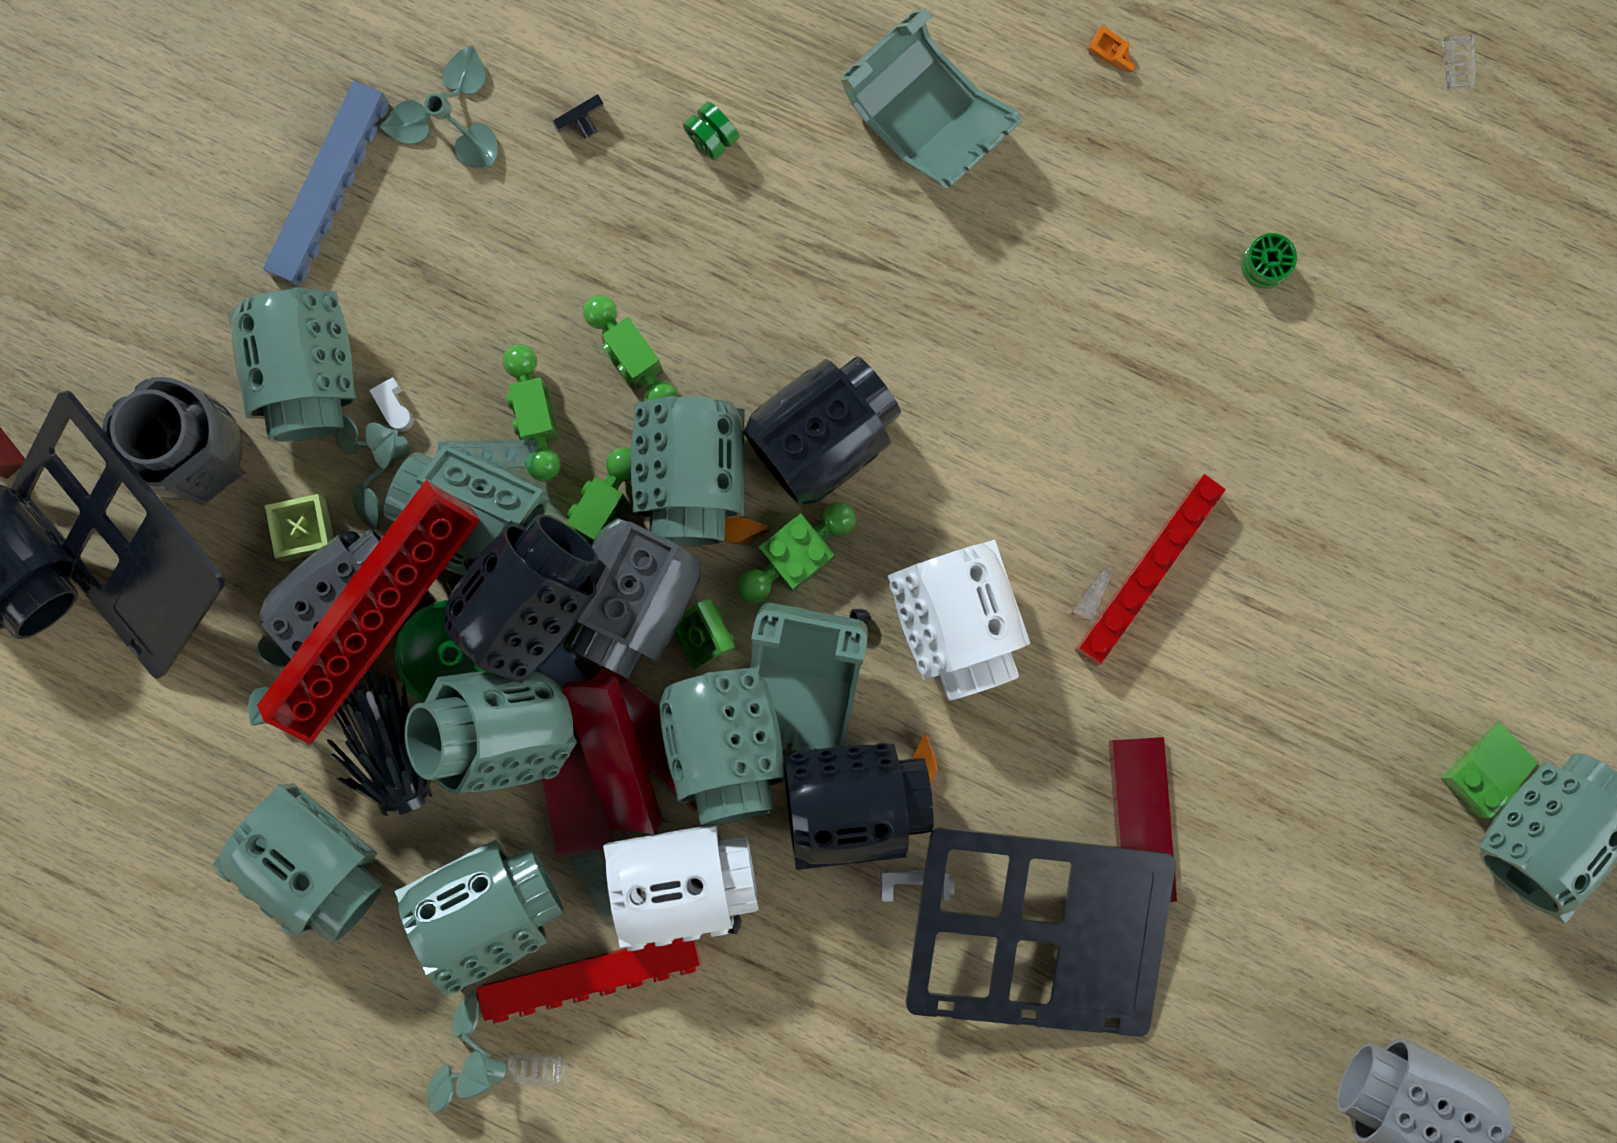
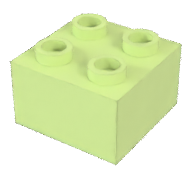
M319 494L265 505L274 557L278 560L285 562L311 556L334 538L327 499Z

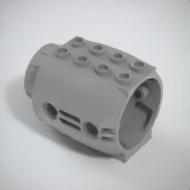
M1405 1039L1395 1040L1386 1049L1369 1042L1364 1044L1349 1062L1337 1094V1108L1340 1112L1353 1118L1354 1137L1360 1143H1506L1513 1128V1124L1510 1123L1511 1109L1509 1102L1493 1082Z

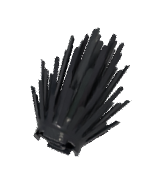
M368 669L363 675L368 692L363 684H360L359 687L356 684L350 692L354 705L349 704L347 698L343 702L361 741L341 706L337 710L340 717L337 713L333 716L347 738L345 744L366 770L370 779L332 740L327 739L328 744L343 760L335 753L329 755L361 784L352 778H346L345 780L340 777L336 778L337 780L377 804L381 815L388 816L387 811L397 810L399 815H402L426 804L424 798L427 795L432 797L433 794L429 785L431 780H426L418 775L407 753L405 725L410 710L406 685L402 687V706L400 707L395 680L391 678L389 683L387 673L383 677V694L375 674L371 673V670Z

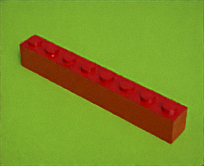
M1203 474L1195 481L1075 651L1096 666L1103 663L1226 491L1223 486L1206 474Z
M682 937L674 939L672 944L655 946V942L646 943L643 949L627 951V948L491 982L481 985L476 989L484 1021L492 1019L493 1024L509 1020L508 1015L519 1012V1016L522 1017L536 1013L535 1008L546 1005L547 1010L561 1007L564 1000L573 999V1003L590 999L589 994L599 992L600 996L615 993V987L626 985L627 989L636 988L643 985L642 980L653 978L654 982L669 979V974L680 971V975L690 974L697 971L696 967L701 965V959L696 940L683 941Z

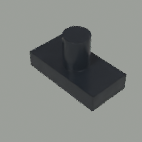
M599 94L554 119L553 125L559 133L575 123L584 140L597 133L598 131L588 115L603 107V101Z

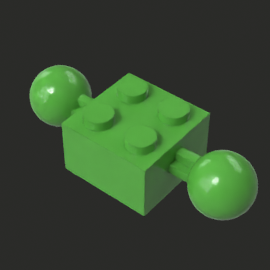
M595 295L589 298L583 307V317L589 326L595 329H603L605 332L602 334L605 341L602 347L613 364L616 362L620 364L617 368L628 385L633 383L637 389L644 386L646 389L645 401L667 396L679 397L678 391L673 384L667 381H659L656 377L663 372L660 360L630 318L627 317L617 323V307L612 299L604 295Z
M516 344L508 348L503 356L505 371L510 376L516 378L517 382L509 384L510 393L506 394L510 410L512 409L514 415H516V419L512 420L515 434L532 448V452L526 461L527 471L535 480L546 482L554 479L561 469V460L558 454L548 448L547 442L560 438L548 388L541 377L532 379L531 374L537 367L536 354L530 347Z
M617 448L609 454L606 461V468L609 474L604 482L594 477L592 482L587 481L580 493L583 496L578 505L573 504L567 513L566 518L569 519L567 521L568 526L578 532L586 541L589 539L594 542L603 527L618 519L628 502L625 495L618 491V488L622 482L631 480V449Z
M834 502L828 505L822 514V523L814 529L802 514H799L759 546V551L770 564L763 570L750 569L740 576L737 584L740 596L749 603H760L768 598L772 590V582L778 577H781L792 592H794L835 559L834 553L824 541L831 535L844 536L853 530L856 524V514L853 508L844 502Z

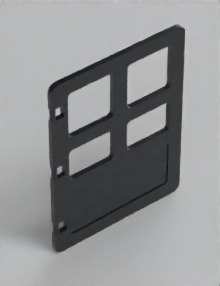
M68 390L63 391L57 395L11 489L21 495L58 537L65 550L76 562V568L71 578L80 585L101 615L124 643L138 656V660L150 675L158 679L166 675L224 588V577L131 463L117 450L112 440L75 395ZM69 419L73 421L106 462V467L91 494L86 491L55 452V446ZM44 468L48 470L80 511L66 540L61 537L31 500V493ZM122 482L146 510V517L130 543L106 514V510ZM95 529L119 558V562L104 588L80 558Z
M945 827L934 829L929 838L905 1000L908 1011L913 1015L950 1017L961 1020L1013 1025L1022 1024L1095 1033L1105 1032L1137 1037L1146 1035L1150 1030L1176 867L1174 857L1169 853ZM951 850L999 854L1009 857L1000 915L987 916L942 911L940 909L948 853ZM1032 859L1070 862L1071 864L1063 919L1059 923L1022 919L1029 864ZM939 932L995 937L997 939L990 989L987 997L931 993L928 991L935 940ZM1021 940L1058 944L1051 998L1046 1004L1012 1001L1009 999L1017 944ZM939 1001L953 1002L952 1011L938 1009ZM1022 1009L1036 1010L1035 1019L1021 1017ZM1105 1017L1119 1018L1117 1027L1104 1025Z

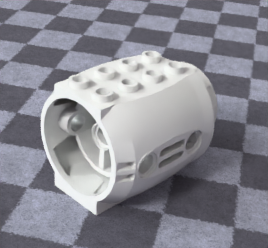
M995 540L963 548L888 575L890 589L894 595L902 629L917 662V668L923 680L940 675L949 701L1019 678L1011 651L1031 643Z
M711 825L609 842L603 846L614 925L620 948L627 947V951L643 949L646 943L655 942V946L672 944L674 939L682 937L683 941L700 939L701 934L711 932V937L725 935L733 927L734 915L759 910L757 888L747 836L721 840L718 825ZM692 879H699L703 883V886H696L693 883Z

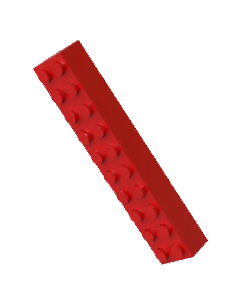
M428 480L424 481L257 704L264 722L308 744L313 743L479 523L480 519L470 506Z

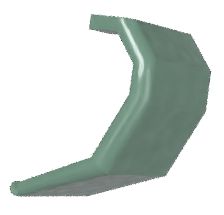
M926 8L918 9L903 19L841 76L840 80L850 103L866 124L905 164L942 187L948 188L956 184L966 174V171H970L985 157L986 153H989L1005 139L1004 136L1009 135L1022 123V120L1017 110L980 91L942 53L931 38L926 26V22L932 16Z
M766 603L760 608L751 637V643L754 645L750 668L757 667V672L768 684L779 724L783 753H786L787 745L792 746L791 754L845 746L859 672L863 664L867 644L868 628L863 621L776 603Z

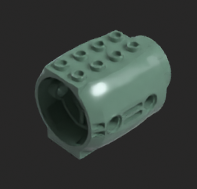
M295 287L289 290L259 294L239 302L236 309L228 312L232 332L234 361L242 393L245 417L249 419H265L268 439L275 442L311 440L341 432L344 428L341 409L356 402L351 346L342 309L338 302L337 291Z
M667 396L635 403L631 437L633 514L649 519L650 532L677 545H713L723 543L725 539V519L744 517L745 448L743 431L745 409L736 408L734 404L728 401L704 397Z
M443 445L434 458L419 452L411 454L397 471L384 504L385 518L394 523L424 481L428 480L470 506L480 521L445 566V569L461 576L466 573L480 553L510 521L527 527L536 515L546 513V501L542 497V489L497 466L463 454L446 445Z
M757 667L709 672L666 687L659 704L661 729L678 802H696L702 826L736 822L773 812L774 804L770 786L779 784L787 778L774 703L768 684L757 672Z
M538 669L530 673L522 684L489 671L438 677L426 701L418 703L411 708L405 725L407 753L415 771L426 780L436 779L442 788L453 794L509 788L543 778L551 779L559 774L561 767L577 743L573 736V720L570 706L563 690L555 680L540 673Z
M1581 753L1572 755L1562 768L1548 762L1543 763L1534 775L1504 805L1482 837L1479 847L1480 858L1484 865L1496 878L1516 893L1522 902L1566 923L1573 913L1594 894L1617 865V772L1605 763Z
M294 783L278 785L237 827L223 846L218 858L212 864L218 869L217 874L227 882H233L239 888L238 891L242 896L258 904L260 910L266 916L275 918L282 923L281 927L286 933L291 936L297 935L300 937L316 931L331 944L338 942L357 924L376 901L384 887L383 883L368 871L374 857L378 853Z
M496 839L395 891L399 902L400 918L411 946L426 976L445 996L457 993L463 987L484 979L525 955L537 951L540 946L548 942L543 924L565 913L557 890L536 851L530 847L509 857Z

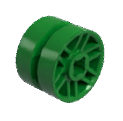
M707 101L697 110L698 116L692 115L682 126L694 144L707 157L715 161L725 152L724 146L730 147L740 136L725 114L714 104Z
M1267 233L1259 236L1245 251L1241 260V270L1245 279L1253 286L1262 289L1278 286L1296 266V248L1287 237L1278 233Z

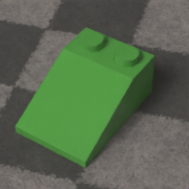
M1498 722L1441 779L1479 818L1491 819L1516 793L1538 761Z

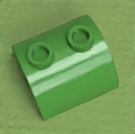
M711 599L699 602L685 611L674 632L693 670L713 662L736 648L733 634L726 629L722 621V613L718 607L714 606Z

